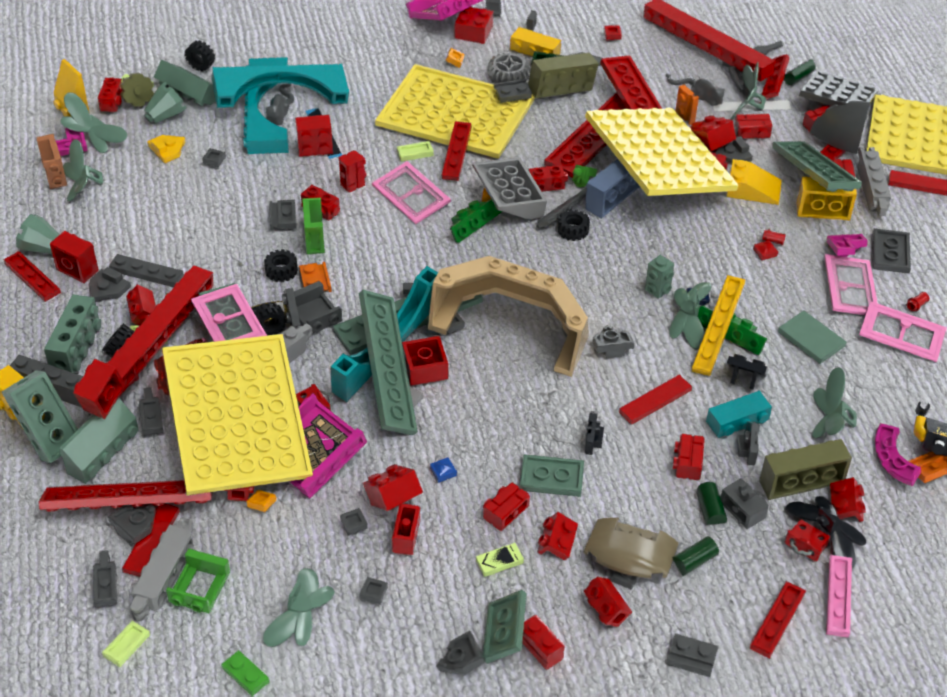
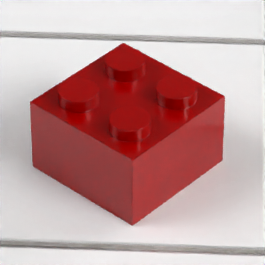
M472 6L462 10L455 22V39L485 44L493 28L494 11Z
M329 115L295 118L299 157L333 154Z
M707 116L703 121L694 122L689 127L709 151H713L736 140L733 120L725 119V117Z
M63 231L50 243L56 270L82 283L87 282L99 271L94 246L91 242L85 241L75 234Z
M440 336L402 342L410 386L448 379V360Z
M94 359L87 366L81 381L75 385L73 394L84 411L105 419L126 385L116 367Z
M397 464L387 467L386 471L381 474L376 473L369 476L368 481L363 483L371 506L386 511L423 493L415 470Z

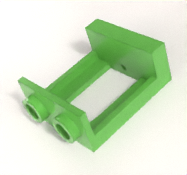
M321 198L303 199L307 254L325 253Z
M188 548L185 554L186 565L173 589L169 587L166 589L168 600L175 606H184L196 612L210 613L230 574L229 560ZM197 570L216 575L205 598L186 592Z

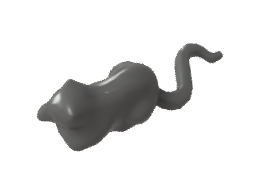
M666 74V77H668L667 81L671 85H692L691 91L694 92V96L699 97V100H704L712 106L723 103L725 89L715 86L711 81L704 78L697 81L692 78L673 80L670 74Z
M291 84L280 85L279 91L281 94H276L271 99L270 106L266 107V119L275 125L283 124L284 116L287 115L289 110V104L294 102V95L284 89L291 86Z

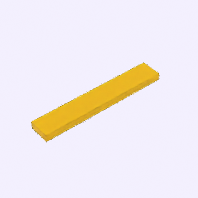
M727 275L693 363L692 372L711 376L743 291L745 279Z

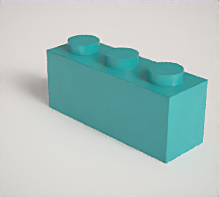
M759 390L709 408L706 422L718 438L729 436L734 432L742 429L745 430L747 421H755L758 424L765 423L770 419L772 406Z

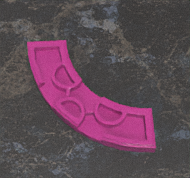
M880 423L875 436V447L879 462L892 477L902 483L913 486L921 473V467L908 462L898 453L896 443L900 433L899 428Z

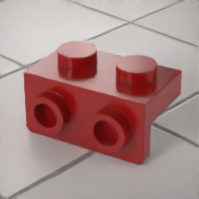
M854 477L830 483L831 503L839 519L856 516L859 522L864 521L863 513H866V508L862 501V496H864L863 486L858 484Z
M560 512L547 517L543 523V534L538 540L539 548L537 553L543 554L548 550L564 561L568 559L578 523Z

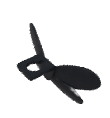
M823 496L815 497L816 505L804 502H791L786 505V510L790 514L805 520L818 522L831 536L834 555L852 558V569L855 567L856 556L853 543L864 546L866 545V538L855 527L839 519L834 506L828 499Z

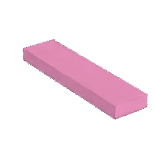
M830 555L826 624V634L847 638L850 635L852 558L835 555Z

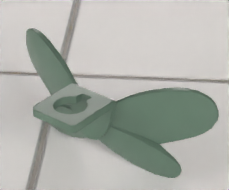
M758 62L754 72L749 65H745L743 68L742 78L746 88L749 90V94L730 120H733L747 104L760 110L764 109L766 97L756 93ZM754 97L759 98L760 101H761V104L755 103L754 99H752V98H754Z
M70 92L64 96L65 106L72 116L61 118L60 122L64 127L73 131L88 132L93 146L100 153L107 152L108 146L106 142L120 143L125 141L127 132L123 128L105 124L97 117L90 115L86 105L76 94Z
M77 139L73 140L70 144V162H66L63 165L65 175L75 180L74 185L69 191L67 201H71L77 193L83 190L88 179L99 184L104 183L100 171L84 165L83 148ZM90 172L95 173L98 178L94 177Z
M709 282L697 284L688 293L684 288H679L674 293L675 301L681 309L672 321L670 337L677 338L683 331L689 345L694 349L700 348L705 334L697 316L700 301L711 290Z
M840 367L831 371L826 391L823 388H818L814 391V400L817 406L826 414L815 426L812 433L814 438L821 437L825 432L828 435L839 433L844 428L845 421L853 428L857 426V413L841 400L845 388V373ZM846 410L850 413V415H851V417H852V420L849 418L848 414L845 412Z
M303 568L299 571L296 584L288 598V610L278 616L264 632L263 641L267 646H278L293 634H295V640L299 646H304L308 643L312 632L311 609L326 604L335 593L334 589L330 586L319 588L318 575L314 570Z

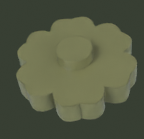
M131 73L129 78H124L120 85L123 90L121 97L126 103H131L134 107L144 106L145 101L149 102L154 95V92L151 90L153 83L149 77L143 76L141 73Z

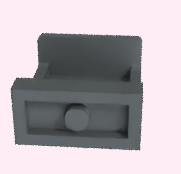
M320 281L294 291L300 324L302 326L306 323L310 325L313 333L342 321V309L340 306L335 307L324 294L323 284Z

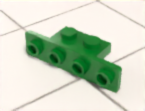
M492 199L487 202H479L478 200L470 202L467 208L457 211V215L451 218L453 225L450 227L455 242H461L503 211L497 209Z
M700 306L697 317L702 326L707 329L713 310ZM734 313L725 338L760 355L767 338L756 333L758 327L752 325V321L745 318L741 319Z

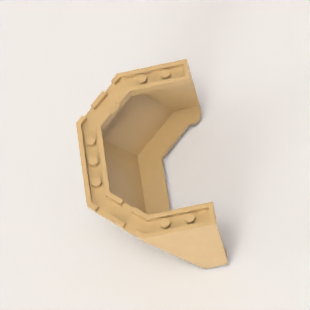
M486 256L439 270L433 281L428 322L429 330L446 335L461 303L474 299V296L479 294L484 296L496 292L551 310L556 319H559L563 324L562 328L568 336L557 359L554 371L572 377L589 337L588 317L562 279L492 256Z

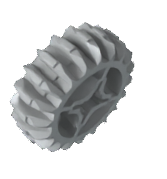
M503 52V54H497V56H493L489 60L487 71L491 82L500 83L519 79L528 80L531 68L526 57L516 53L511 54L509 52L506 54Z

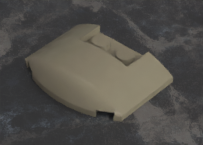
M602 518L597 520L584 549V554L592 553L597 557V563L623 574L651 578L652 574L663 573L662 578H667L673 562L672 557L675 556L679 545L674 538L662 530L658 534L650 530L618 522L619 518Z

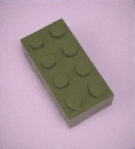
M590 52L533 60L528 86L535 98L591 91L599 63Z
M842 439L830 440L816 445L812 444L807 447L790 449L780 453H771L765 456L759 482L768 500L830 487V483L846 479L852 456Z

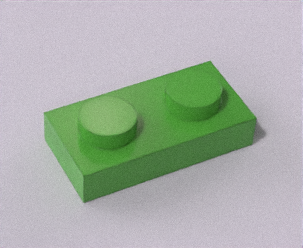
M239 650L222 663V669L252 697L269 683V677Z

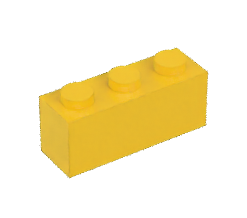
M518 27L511 36L510 50L532 57L534 51L559 55L561 53V40Z

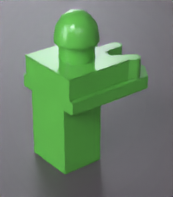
M576 165L573 170L574 176L572 181L578 187H586L589 177L596 176L597 169Z

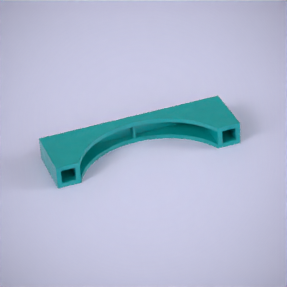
M288 57L249 58V65L246 66L288 65ZM280 83L258 86L246 92L244 124L247 127H244L243 141L244 148H247L248 154L289 153L288 129L273 124L258 109L262 97L271 88Z
M343 64L212 67V85L217 108L234 107L238 99L249 90L272 83L300 85L319 93L331 104H348L349 88Z
M428 266L415 277L412 288L397 313L402 342L408 338L430 313L433 281L438 272ZM368 347L354 355L342 354L330 366L331 392L345 402H348L372 376Z

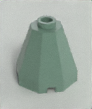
M166 82L157 88L144 110L146 113L144 116L150 123L152 121L158 123L180 114L187 108L186 105H181L183 103L182 98L171 86L165 87L167 85Z
M30 214L21 224L20 229L23 231L22 234L18 233L16 236V247L25 251L52 254L50 243L60 234L43 217L37 214Z

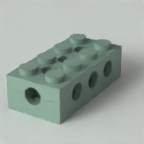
M72 294L44 348L49 365L75 374L79 372L81 362L87 356L90 344H93L97 330L101 328V319H99L98 306H96L94 297Z
M35 370L1 393L41 461L52 463L61 457L60 447L78 428L46 372Z

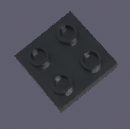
M734 354V357L729 356L727 364L735 367L731 384L735 385L739 369L753 373L749 387L751 390H754L758 374L767 377L769 369L765 366V362L753 359V362L746 361L747 358L738 354Z

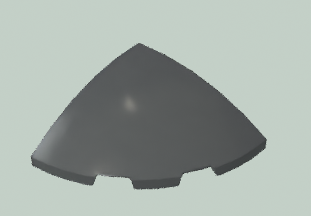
M849 101L845 105L838 106L836 104L829 107L823 115L816 118L810 133L835 148L857 154L870 102Z

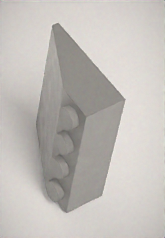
M521 158L472 164L498 210L525 219L544 216L547 200Z

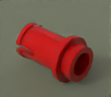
M768 229L764 230L762 240H770L773 243L783 245L786 234L773 232Z
M921 292L919 295L908 299L907 308L910 311H918L923 304L930 300V297L926 292Z

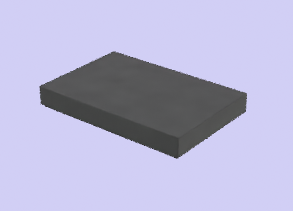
M874 228L873 269L910 274V233Z

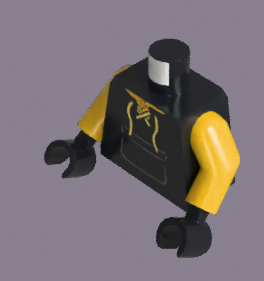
M920 401L915 409L918 416L915 419L914 435L921 441L923 449L937 455L947 456V423L925 418L924 416L930 409V404L928 403L926 408L923 409L920 406Z

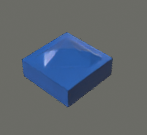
M449 457L430 464V469L438 483L457 476V470Z

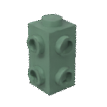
M661 254L648 263L645 290L659 299L671 291L674 263Z

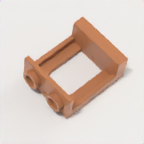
M54 134L36 137L50 189L67 186Z

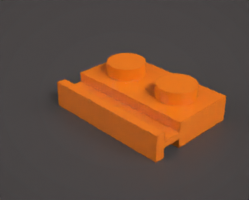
M683 84L678 88L675 112L684 121H688L689 125H692L696 119L699 97L694 96V92Z
M325 262L319 265L312 263L299 266L303 287L320 281L323 284L324 291L329 290V292H332Z
M928 452L908 461L921 467V473L918 478L924 483L947 474V456Z

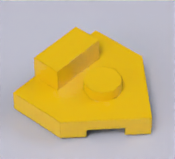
M160 135L147 141V144L164 163L180 157L186 140L185 137Z

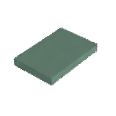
M804 310L778 328V332L819 364L840 351L847 343Z
M524 454L520 489L528 492L581 497L584 460Z
M522 589L488 603L483 656L487 664L522 651L527 593Z

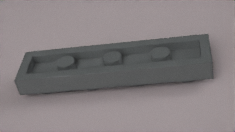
M117 254L109 265V268L123 275L174 287L176 282H179L184 276L183 270Z

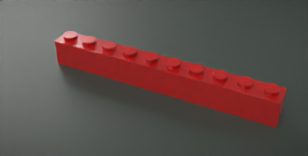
M652 0L644 5L645 19L725 63L735 66L736 69L743 72L744 66L749 65L754 72L758 62V81L761 82L773 75L775 60L663 0Z
M194 265L189 271H186L183 278L176 282L174 288L165 295L161 303L156 305L154 311L147 315L145 321L136 328L132 336L127 338L124 345L115 352L109 362H106L116 367L126 386L122 393L195 309L191 299L198 297L201 292L211 290L213 287L212 271Z

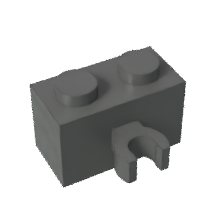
M742 478L722 489L721 500L723 506L746 529L766 518L769 505Z

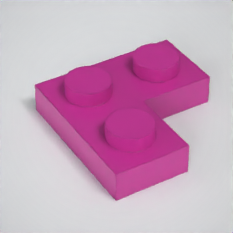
M65 128L67 139L56 140L60 156L69 155L70 144L75 139L80 141L83 152L88 151L83 132Z
M863 234L827 236L828 245L840 257L854 255L855 249L867 247V239Z

